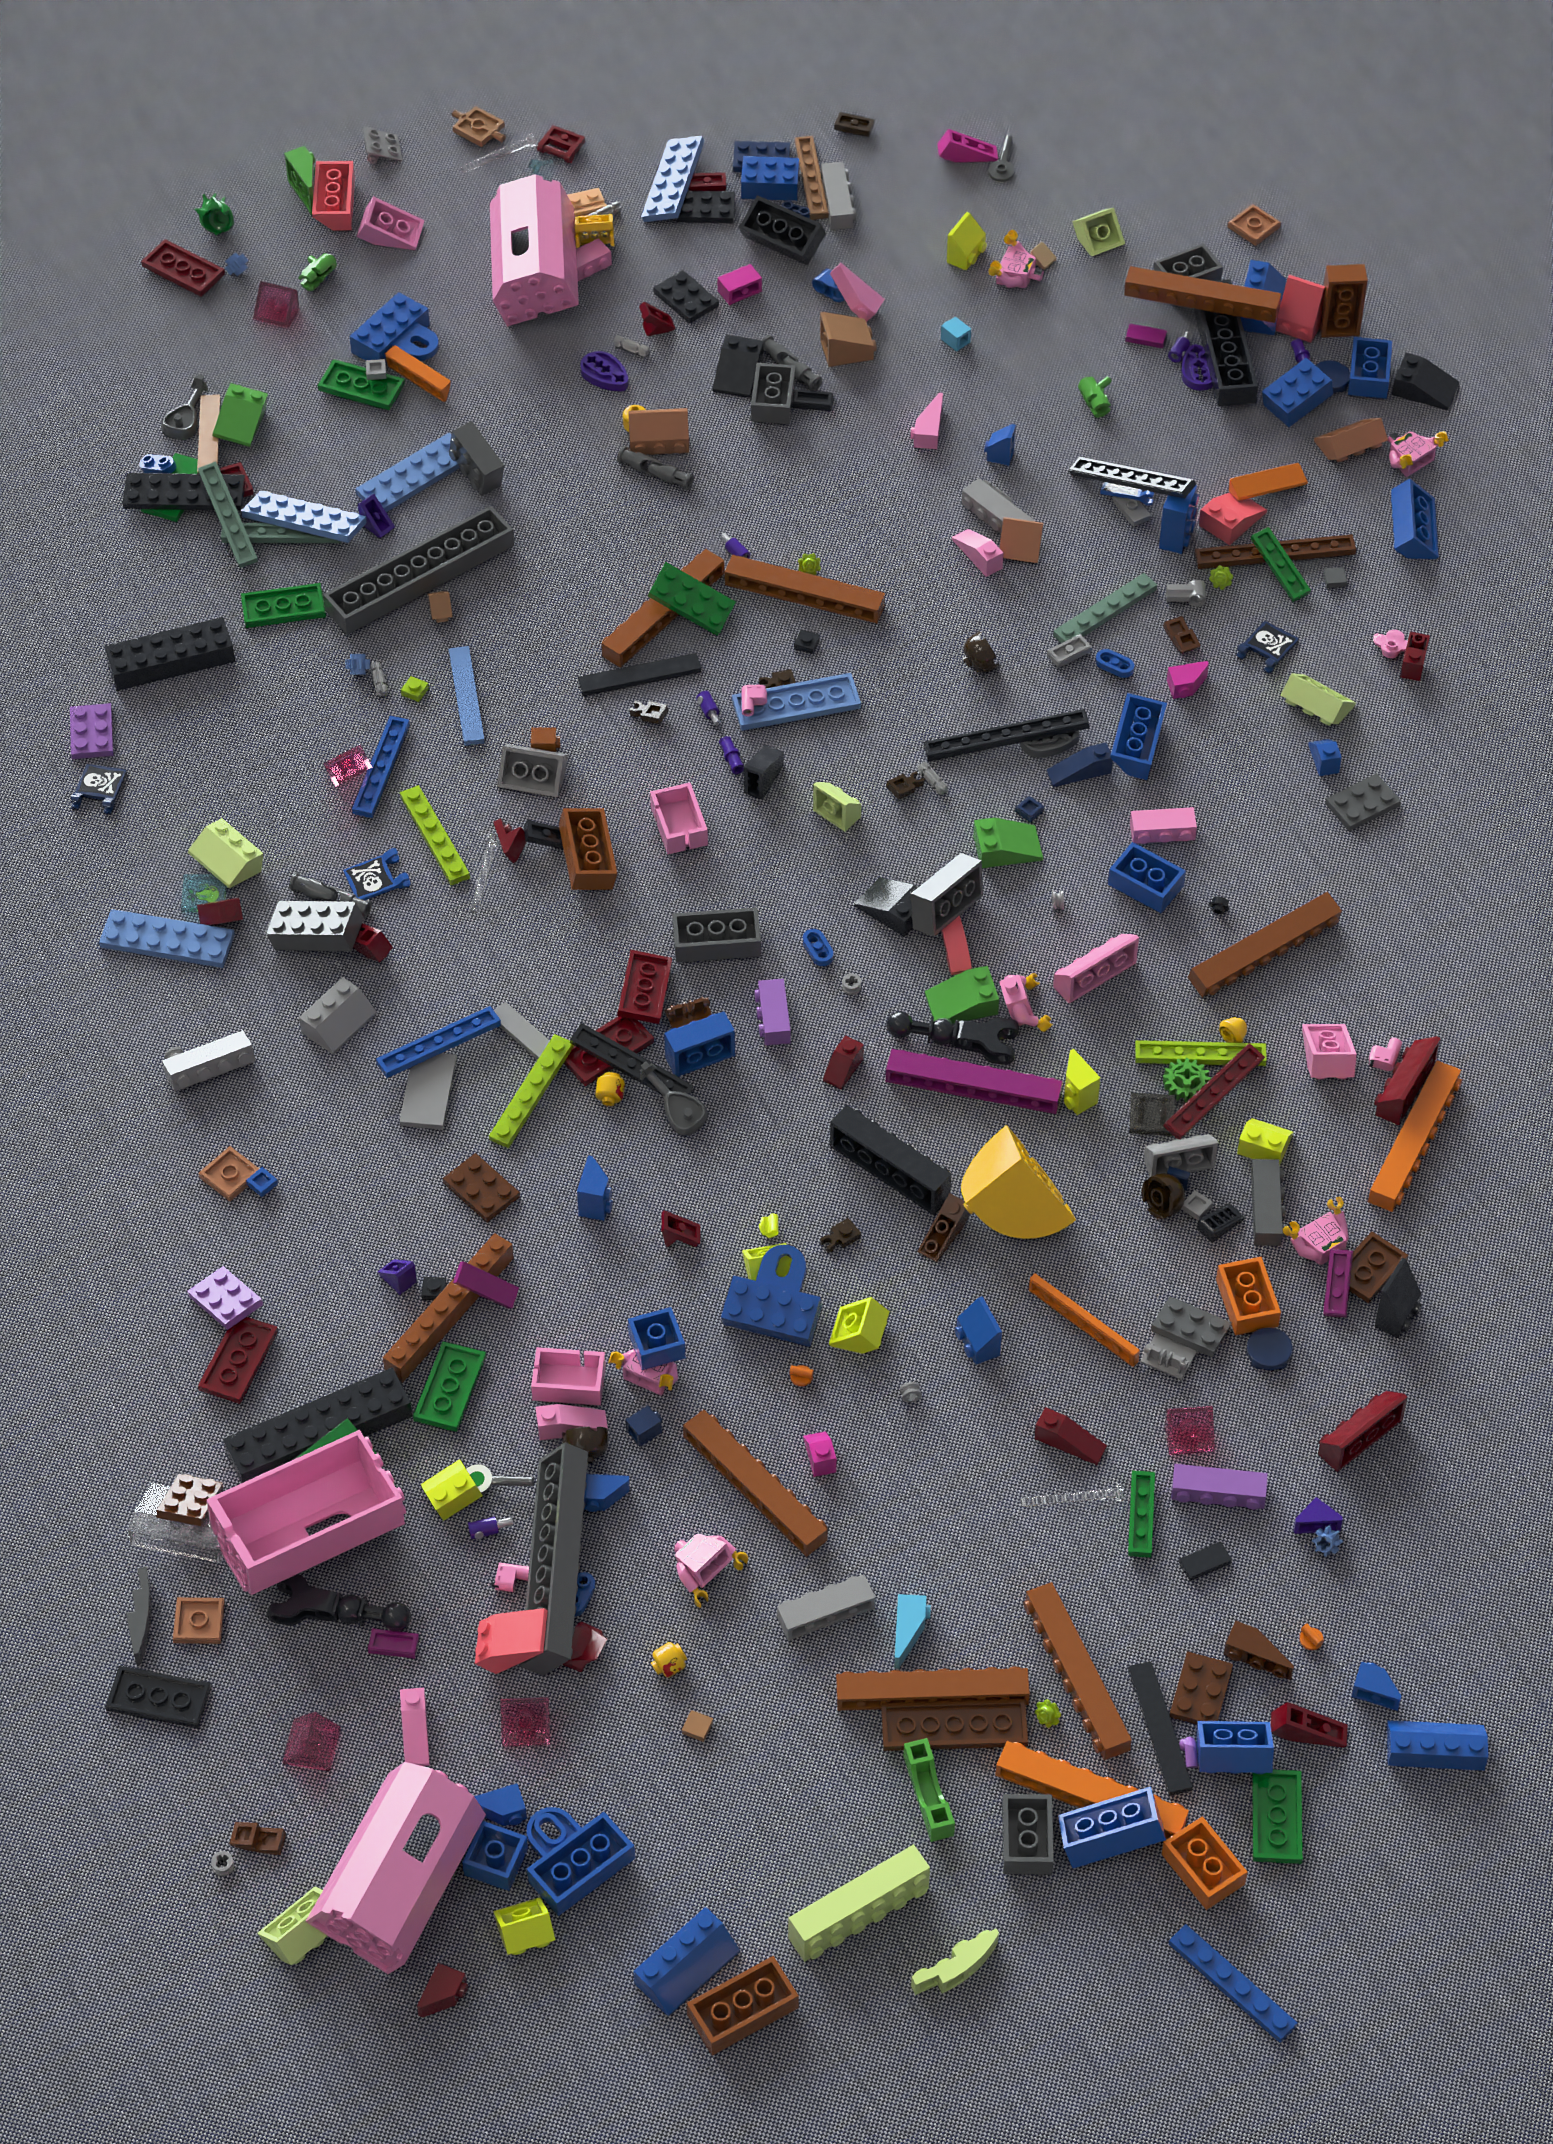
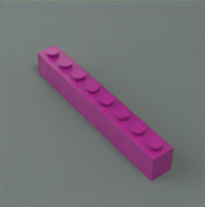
M891 1049L885 1080L888 1083L1057 1114L1063 1081L1055 1078H1045L1033 1074H1024L1012 1070L997 1069L991 1066H981L969 1062H960L948 1058L933 1057L927 1054H917Z

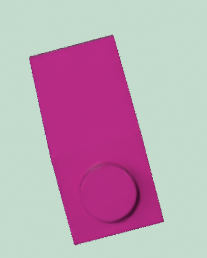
M1208 661L1168 667L1167 683L1173 699L1194 695L1207 678Z
M826 1431L803 1436L813 1476L817 1477L836 1473L837 1458L832 1440Z

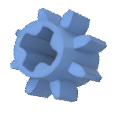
M235 252L225 261L227 263L225 270L229 275L235 273L238 276L248 268L245 264L248 259L243 253L238 256Z
M350 654V659H345V668L350 669L351 675H366V669H370V659H366V654Z
M1327 1526L1324 1531L1319 1528L1316 1531L1318 1537L1312 1539V1542L1316 1545L1315 1551L1323 1552L1325 1557L1330 1552L1336 1554L1339 1551L1337 1546L1343 1543V1540L1339 1539L1338 1534L1340 1531L1331 1530L1330 1526Z

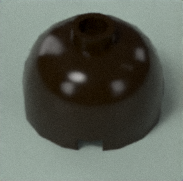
M978 631L966 640L963 648L965 656L962 659L968 668L972 666L977 672L987 673L999 667L1000 664L999 662L995 664L994 659L997 658L986 638L981 640L979 635L982 633Z
M1161 1173L1151 1176L1143 1182L1141 1189L1142 1200L1147 1202L1150 1207L1147 1210L1155 1218L1164 1219L1176 1214L1184 1205L1185 1191L1183 1185L1175 1176Z
M590 1427L568 1429L566 1433L562 1432V1441L587 1451V1462L592 1464L595 1458L601 1457L607 1450L609 1441L608 1429L606 1427H597V1431L590 1429Z

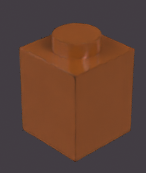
M531 727V748L557 752V748H561V737L557 736L556 728Z

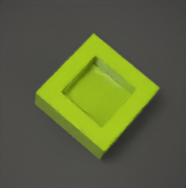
M410 676L401 689V695L419 702L429 689V683Z

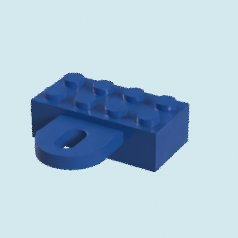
M398 292L349 336L351 353L365 361L385 359V364H387L385 353L395 345L419 361L432 358L438 352L439 342L437 335L427 328L430 325L429 309ZM419 341L428 347L420 348L413 344V342Z
M777 1245L769 1249L763 1256L756 1281L733 1275L721 1315L723 1325L810 1347L822 1308V1301L818 1296L801 1292L807 1270L803 1254L793 1246ZM783 1256H789L792 1259L789 1272L786 1276L779 1277L776 1274L779 1261Z
M556 1807L541 1809L533 1814L528 1821V1842L540 1856L538 1861L527 1868L528 1882L557 1916H560L635 1859L634 1844L605 1812H602L582 1828L569 1813ZM544 1822L552 1823L561 1833V1836L558 1839H550L540 1828L541 1824Z

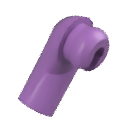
M1192 1737L1181 1739L1179 1747L1182 1751H1185L1186 1768H1197L1198 1754L1195 1739Z

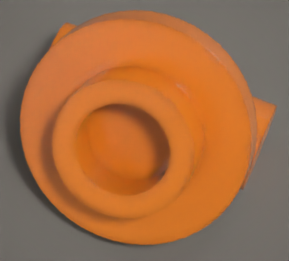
M791 1365L790 1379L797 1386H806L811 1383L814 1370L805 1365Z
M1305 1624L1301 1628L1300 1644L1307 1650L1319 1649L1324 1641L1322 1633L1316 1628H1311L1309 1624Z

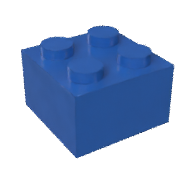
M672 1307L628 1319V1334L641 1370L686 1358L685 1342Z
M482 1821L462 1862L464 1875L510 1891L528 1851L527 1836Z

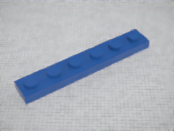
M389 716L352 807V814L373 818L409 729V719Z
M488 1006L376 1058V1064L385 1077L389 1078L501 1026V1020L491 1006Z
M1185 1924L1169 1940V1945L1279 2043L1297 2027V2022L1188 1925Z

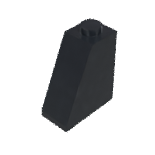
M765 745L745 764L744 794L761 800L764 799L784 766L783 751Z

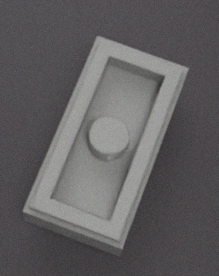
M1113 496V502L1133 527L1151 519L1150 513L1139 500Z
M1079 634L1047 650V656L1060 668L1092 652V646Z

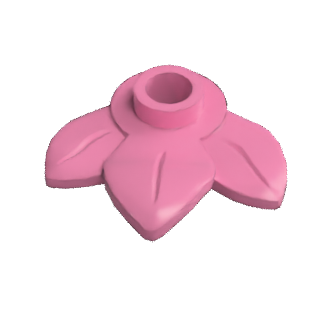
M1390 630L1386 635L1377 633L1373 637L1374 644L1381 647L1383 656L1387 658H1396L1400 652L1406 650L1408 641L1404 640V633L1399 630Z

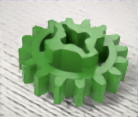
M1188 1058L1185 1059V1062L1177 1059L1176 1065L1171 1062L1169 1068H1165L1163 1075L1164 1090H1169V1096L1176 1095L1177 1101L1180 1098H1184V1101L1187 1102L1188 1098H1192L1211 1079L1209 1077V1070H1204V1064L1198 1066L1197 1060L1191 1063Z

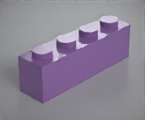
M1174 1464L1171 1499L1179 1502H1200L1205 1505L1220 1504L1226 1507L1240 1506L1253 1510L1264 1509L1268 1473Z

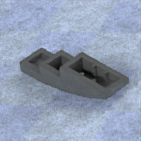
M147 1566L137 1568L141 1589L132 1590L135 1611L126 1613L136 1665L142 1663L151 1626L152 1597Z

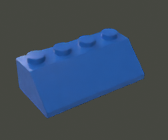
M1250 260L1244 287L1281 293L1282 301L1286 278L1270 263ZM1241 317L1244 331L1275 335L1276 322L1271 323Z
M1408 479L1391 489L1394 548L1407 559L1439 558L1435 498L1413 480Z
M1127 693L1110 758L1126 775L1144 780L1148 779L1167 703Z
M1387 1720L1388 1766L1485 1771L1488 1761V1736L1484 1725Z
M1151 1787L1058 1815L1064 1849L1072 1868L1084 1866L1166 1840L1163 1823Z
M705 1907L633 1971L634 1984L669 2017L738 1955L740 1949L724 1924Z

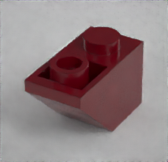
M1415 632L1409 633L1400 678L1421 680L1430 635Z

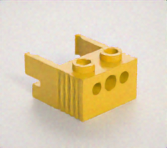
M613 214L575 217L576 248L598 238L604 244L610 243L611 246H614ZM597 231L598 234L594 235L591 232Z

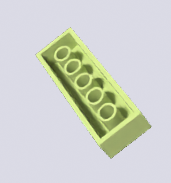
M913 1844L788 1918V1939L804 1962L810 1958H818L825 1949L840 1945L846 1937L851 1934L856 1935L865 1929L866 1925L873 1921L879 1922L893 1909L899 1910L910 1899L923 1896L929 1889V1865Z

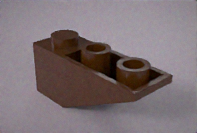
M949 1193L917 1252L935 1262L941 1258L971 1215L963 1205L965 1203L964 1200Z
M1235 1620L1225 1643L1224 1655L1233 1661L1247 1663L1254 1669L1273 1673L1278 1678L1291 1680L1294 1665L1259 1629Z

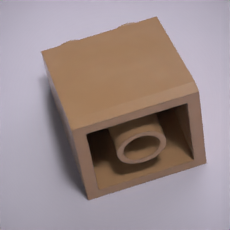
M820 312V342L828 367L874 360V352L877 351L876 342L871 339L872 330L870 326H867L865 319Z

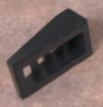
M1228 1203L1198 1221L1197 1230L1213 1243L1243 1221L1245 1216L1232 1204ZM1230 1211L1235 1217L1232 1218L1227 1212ZM1221 1216H1225L1229 1221H1225Z

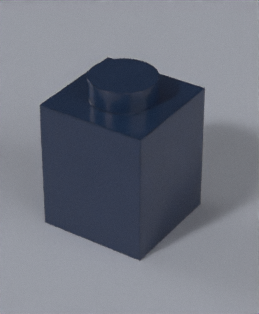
M648 1405L625 1419L626 1432L639 1447L662 1433L661 1423L663 1420L657 1411L653 1412Z

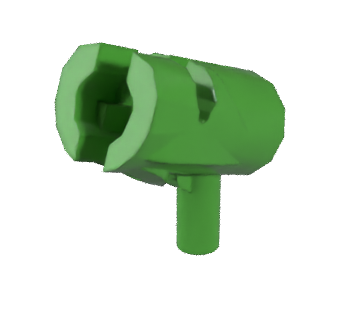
M325 253L318 259L314 256L308 257L310 265L302 271L298 278L301 280L305 278L300 283L303 288L313 291L336 269L337 263L333 255Z
M1084 377L1078 384L1080 393L1096 418L1105 416L1111 410L1107 394L1104 395V388L1112 383L1109 377L1104 378L1099 383L1093 377Z

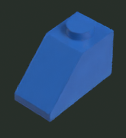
M1015 424L992 433L990 441H986L984 452L987 453V461L1010 465L1015 449Z
M1326 739L1308 743L1319 776L1340 772L1342 756L1336 741Z
M586 1474L587 1486L584 1494V1510L589 1512L605 1511L630 1491L629 1476Z
M1361 1662L1351 1697L1398 1711L1401 1694L1386 1670L1375 1663Z
M517 1783L474 1796L486 1814L484 1818L502 1826L517 1825L527 1819L526 1807Z

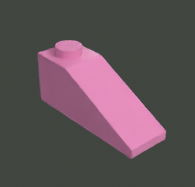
M842 263L831 271L830 275L851 311L859 318L865 319L866 322L871 319L885 299Z
M938 393L916 419L915 428L911 427L910 439H914V448L937 449L943 393Z
M970 529L952 537L953 542L986 577L1003 569V552L991 539Z
M562 1404L536 1407L539 1441L562 1438V1432L566 1433V1430L573 1428L590 1427L594 1431H597V1427H606L608 1429L605 1410Z
M424 1688L401 1689L400 1700L405 1762L419 1766H430Z

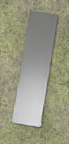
M502 1003L494 1009V1012L501 1020V1026L499 1027L538 1060L550 1040L508 1003Z

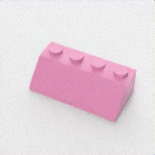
M1121 934L1116 938L1109 939L1099 948L1092 949L1084 957L1077 958L1069 966L1060 968L1054 974V989L1068 1003H1071L1133 966L1137 961L1139 937L1132 934Z

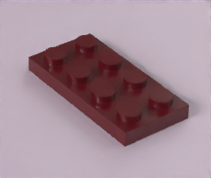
M166 239L141 261L142 267L200 297L225 275L223 268Z
M630 950L617 1016L660 1024L672 963L671 957Z
M618 1016L596 1030L636 1054L654 1043V1037L635 1019ZM576 1046L573 1047L564 1061V1065L584 1086L589 1085L604 1075V1073L614 1069Z
M245 1317L228 1329L198 1384V1390L241 1404L278 1333V1327Z

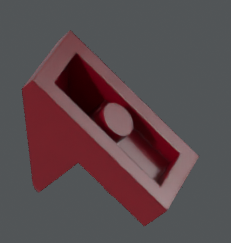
M646 302L639 306L642 313L641 317L644 320L642 325L647 336L671 332L676 329L669 314Z
M500 818L493 823L504 854L512 863H515L527 843L525 841V831L522 827L513 830L510 824L506 825Z
M662 1211L661 1231L666 1247H669L676 1240L693 1247L700 1244V1224L668 1211Z

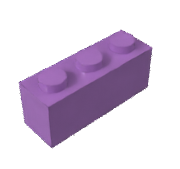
M784 979L758 981V989L754 990L755 1003L759 1002L760 1007H756L757 1020H762V1024H759V1036L764 1037L765 1045L791 1043Z

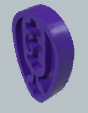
M1194 344L1189 346L1184 354L1181 377L1187 387L1199 391L1208 390L1213 385L1204 347ZM1197 366H1200V368H1201V375H1203V378H1202V381H1203V382H1201V381L1199 380V374H1197V373H1198V367H1197Z
M594 351L582 358L580 363L581 375L587 382L610 391L621 392L628 388L629 379L624 366L610 353Z

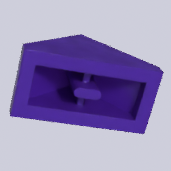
M375 494L370 495L358 504L359 515L366 516L367 523L364 527L378 538H381L395 528Z
M394 1259L377 1272L399 1295L417 1283L413 1261Z
M1315 1497L1295 1518L1293 1531L1294 1534L1316 1533L1319 1528L1324 1531L1327 1526H1330L1331 1530L1341 1531L1343 1519L1339 1513Z

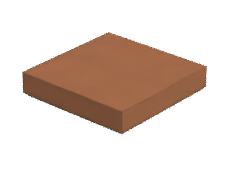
M1252 204L1229 221L1227 228L1257 246L1279 229L1281 222Z
M1004 517L999 547L1003 552V558L1038 563L1044 523Z
M229 1146L198 1174L199 1178L228 1201H232L248 1187L246 1179L258 1171L259 1168Z
M177 1597L173 1643L221 1644L225 1607L224 1598Z

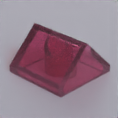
M260 281L253 319L290 327L300 309L297 289Z
M361 744L323 763L335 787L372 768Z
M1213 1406L1166 1409L1164 1428L1169 1455L1215 1452Z
M549 1697L500 1699L502 1747L550 1745Z
M317 1712L295 1718L282 1761L283 1764L330 1771L341 1726Z

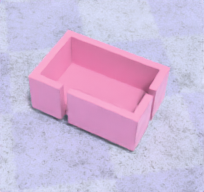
M691 783L650 792L651 810L655 821H657V827L667 855L686 851L688 846L689 849L708 845V829Z
M536 1347L531 1384L532 1401L601 1406L606 1368L605 1352L584 1351L585 1367H583L580 1361V1350Z

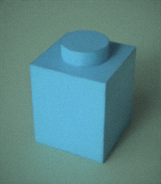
M955 316L941 325V340L957 352L971 343V328Z

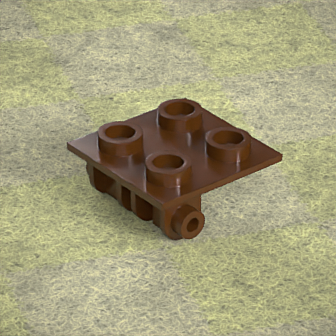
M703 996L700 999L694 1000V1002L688 1000L687 1004L684 1001L679 1005H670V1008L665 1010L672 1029L712 1015L709 1008L710 1001L708 997L704 998Z

